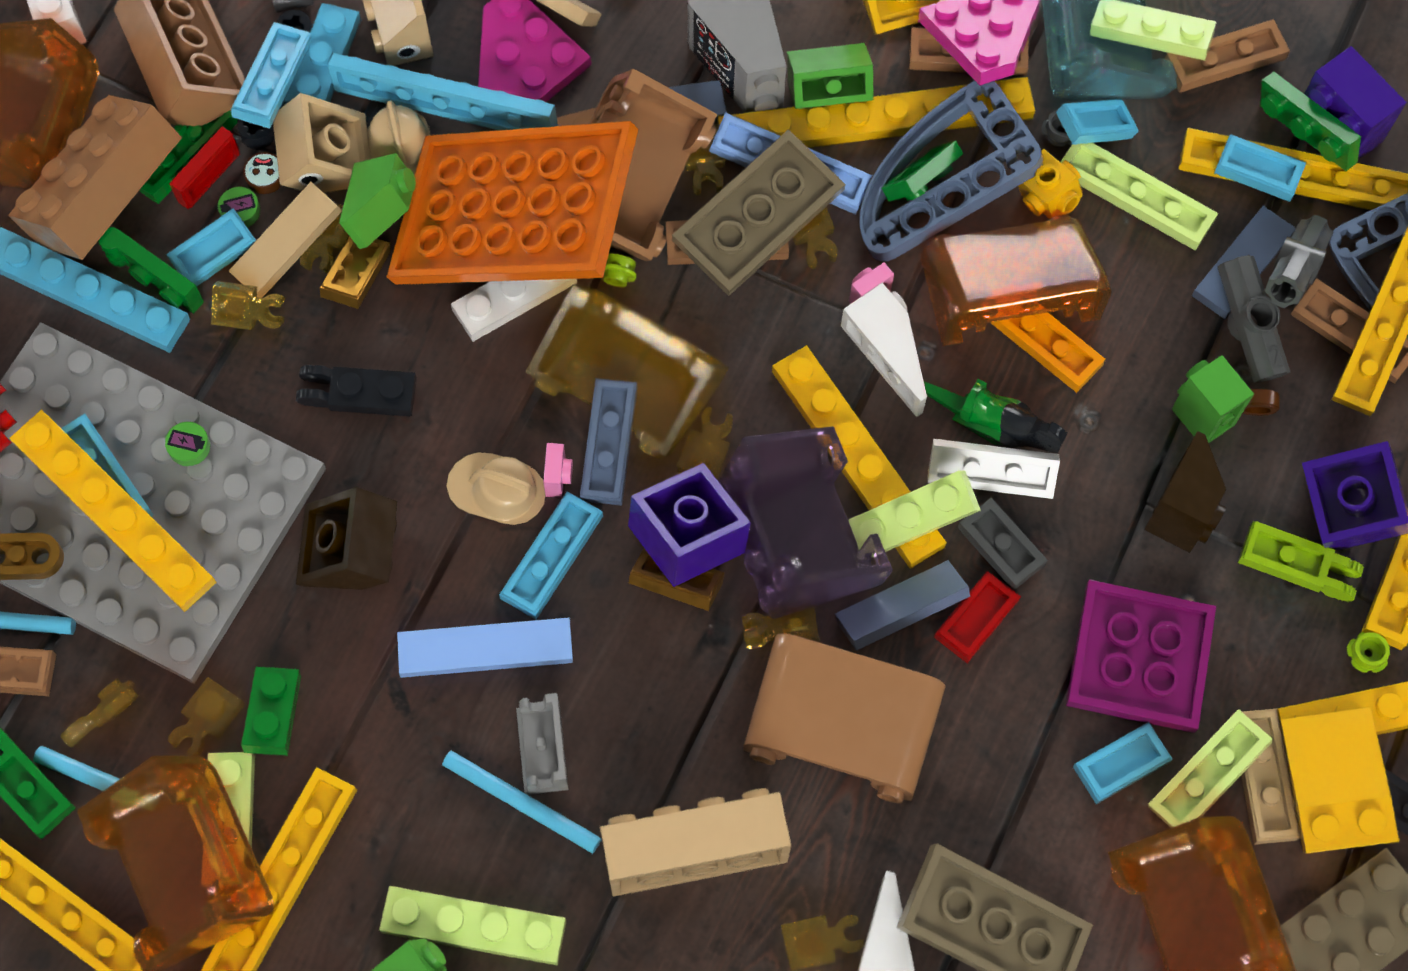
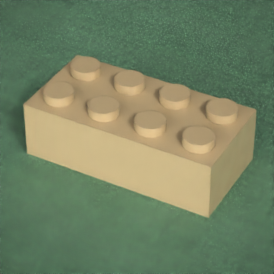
M766 788L755 789L743 793V799L725 802L723 797H714L698 802V808L680 811L679 806H667L654 810V816L636 820L634 814H626L609 819V825L601 826L600 829L613 897L787 863L791 842L780 792L769 794V790Z

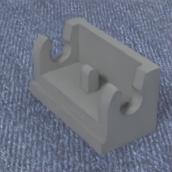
M545 694L543 701L535 703L529 702L528 698L521 699L519 701L520 708H516L524 793L531 795L569 790L558 694Z

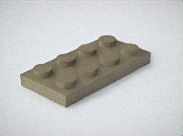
M788 129L672 234V241L730 296L844 191L846 184Z
M933 844L928 850L896 928L979 971H1076L1093 924L939 844Z
M1385 848L1246 950L1245 954L1258 971H1380L1408 950V874L1390 851Z

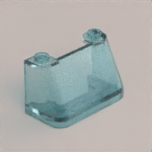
M1042 0L1052 93L1055 97L1070 101L1158 99L1166 96L1177 87L1175 68L1170 60L1158 58L1152 61V53L1149 48L1090 36L1091 24L1100 0ZM1118 0L1146 6L1145 0Z

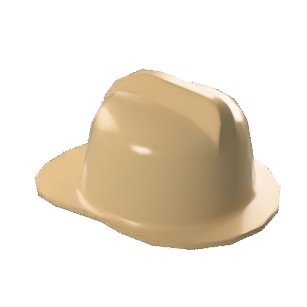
M387 101L386 107L375 114L367 129L371 159L397 153L405 166L410 168L415 176L425 136L430 135L429 126L425 118L417 111L402 105H395L393 101Z
M478 452L467 455L455 463L448 474L447 490L449 497L459 509L499 523L510 525L526 523L538 515L545 502L546 495L543 479L535 469L516 458Z

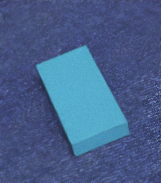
M1122 99L1062 104L1056 111L1072 145L1132 139L1139 131Z
M1230 134L1214 173L1290 202L1306 162Z
M231 209L166 255L180 274L198 286L242 256L254 244L256 239L238 213Z
M1148 722L1074 764L1073 768L1095 804H1098L1169 764L1173 759Z

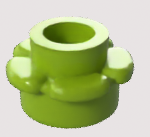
M609 254L603 281L615 287H626L627 282L636 280V273L634 272L636 262L624 255Z
M1362 632L1358 634L1356 639L1349 641L1347 654L1352 658V666L1358 671L1378 673L1388 664L1387 659L1390 655V647L1383 636L1373 632ZM1365 650H1370L1372 652V656H1366Z

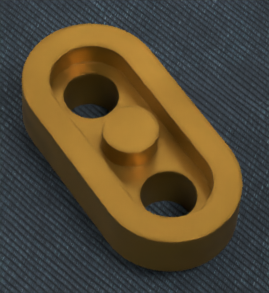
M0 533V554H5V560L0 564V580L45 579L56 574L61 568L64 561V552L51 535L46 533ZM43 553L49 554L46 562L36 564L39 555Z

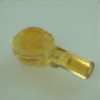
M116 679L107 685L97 695L101 700L98 706L86 717L78 718L60 734L62 740L68 746L73 747L96 726L100 728L107 721L114 719L139 697L133 690L135 684L131 680L122 684L119 679Z

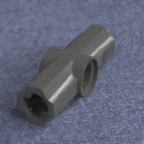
M1313 215L1309 219H1301L1292 237L1287 236L1275 262L1274 271L1265 288V292L1270 296L1272 304L1281 308H1286L1291 304H1298L1308 285H1313L1334 233L1330 229L1327 219L1317 215Z
M1246 255L1223 262L1217 267L1231 309L1227 321L1228 329L1233 337L1241 341L1253 383H1262L1289 374L1290 368L1277 330L1281 317L1280 309L1272 304L1271 298L1266 295L1255 257ZM1251 314L1255 317L1257 325L1253 322Z

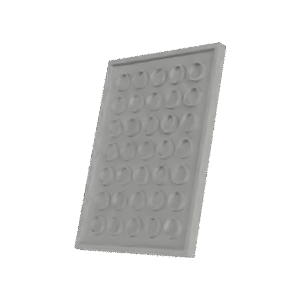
M40 322L0 381L1 385L6 389L0 395V414L6 409L17 421L4 434L10 438L41 409L60 428L86 414L154 514L152 518L212 575L217 583L184 612L13 442L0 453V533L49 534L62 547L64 561L59 571L49 578L0 580V583L64 617L72 618L81 626L195 684L326 470L325 464ZM181 422L199 424L204 428L210 439L211 447L209 454L197 465H179L173 461L166 450L165 439L167 433L173 426ZM43 553L39 555L36 564L46 562L49 554ZM0 554L1 564L5 560V554Z

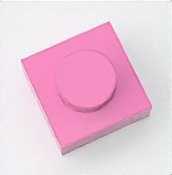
M885 262L873 270L866 268L856 275L851 285L849 298L851 304L881 283L891 292L894 273Z
M547 443L543 481L546 497L563 498L564 484H571L573 459H566L564 444Z

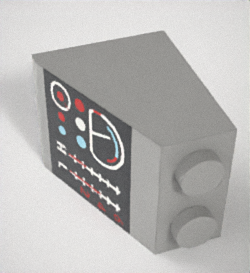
M688 0L689 48L716 80H720L723 89L744 113L782 108L784 105L787 66L770 0Z

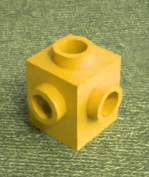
M1043 149L1041 151L1043 165L1037 169L1034 177L1018 187L1021 195L1024 197V203L1035 215L1040 216L1043 213L1052 222H1055L1063 214L1066 215L1073 211L1078 205L1080 198L1083 196L1079 184L1081 176L1071 163L1066 160L1061 163Z

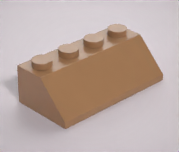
M118 0L114 8L115 14L156 107L169 124L202 126L231 110L245 81V77L209 0Z

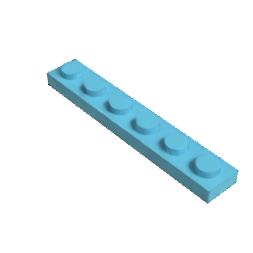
M333 53L327 64L334 91L386 104L387 101H393L395 105L409 107L412 110L496 130L558 126L555 105L542 100L524 98L508 94L504 91H494L473 86L466 82L447 80L431 74L417 73L400 69L393 65H383L362 60L358 57H349Z
M0 227V274L169 353L191 320L185 311Z

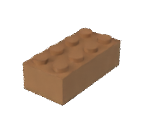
M108 95L93 107L92 115L84 125L68 137L67 145L59 155L43 167L42 175L34 185L17 198L16 206L8 216L37 244L52 251L83 260L182 137L152 104Z

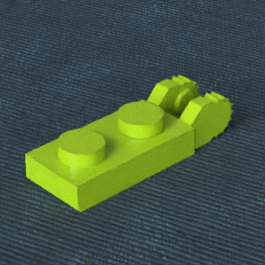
M1253 521L1250 524L1237 562L1319 593L1321 591L1328 597L1346 602L1354 601L1357 590L1348 584L1328 577L1329 569L1334 573L1350 578L1361 577L1364 570L1363 564L1335 553V550L1332 548H1325L1321 544L1258 521Z

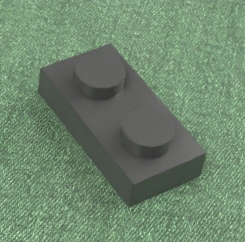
M990 498L980 506L981 511L967 516L959 522L958 529L1014 591L1043 568L1048 560L1000 506Z

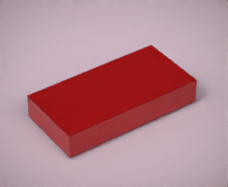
M222 126L169 183L179 204L188 210L192 208L240 155L233 133Z
M986 571L971 589L970 597L962 600L937 630L934 638L968 664L1016 606L1021 596L989 571Z

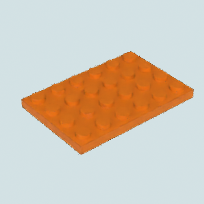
M631 121L425 136L415 172L416 188L412 194L409 210L403 215L387 278L395 285L603 278L639 129Z

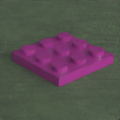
M1088 580L1085 588L1066 706L1196 733L1200 723L1216 606Z

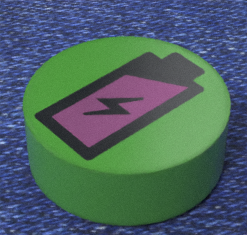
M233 187L228 189L221 195L218 201L220 216L234 209L247 228L253 225L260 216L261 208L254 192L248 188Z
M181 422L173 426L165 439V447L170 457L182 466L199 464L207 457L211 447L210 439L204 428L194 422Z

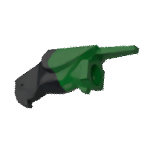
M977 379L970 393H966L965 397L924 381L927 396L955 413L952 420L998 447H1032L1058 454L1068 434L1058 424L1054 422L1049 424L1031 413L1030 408L1025 403L1017 399L994 395L987 390V383L980 379Z

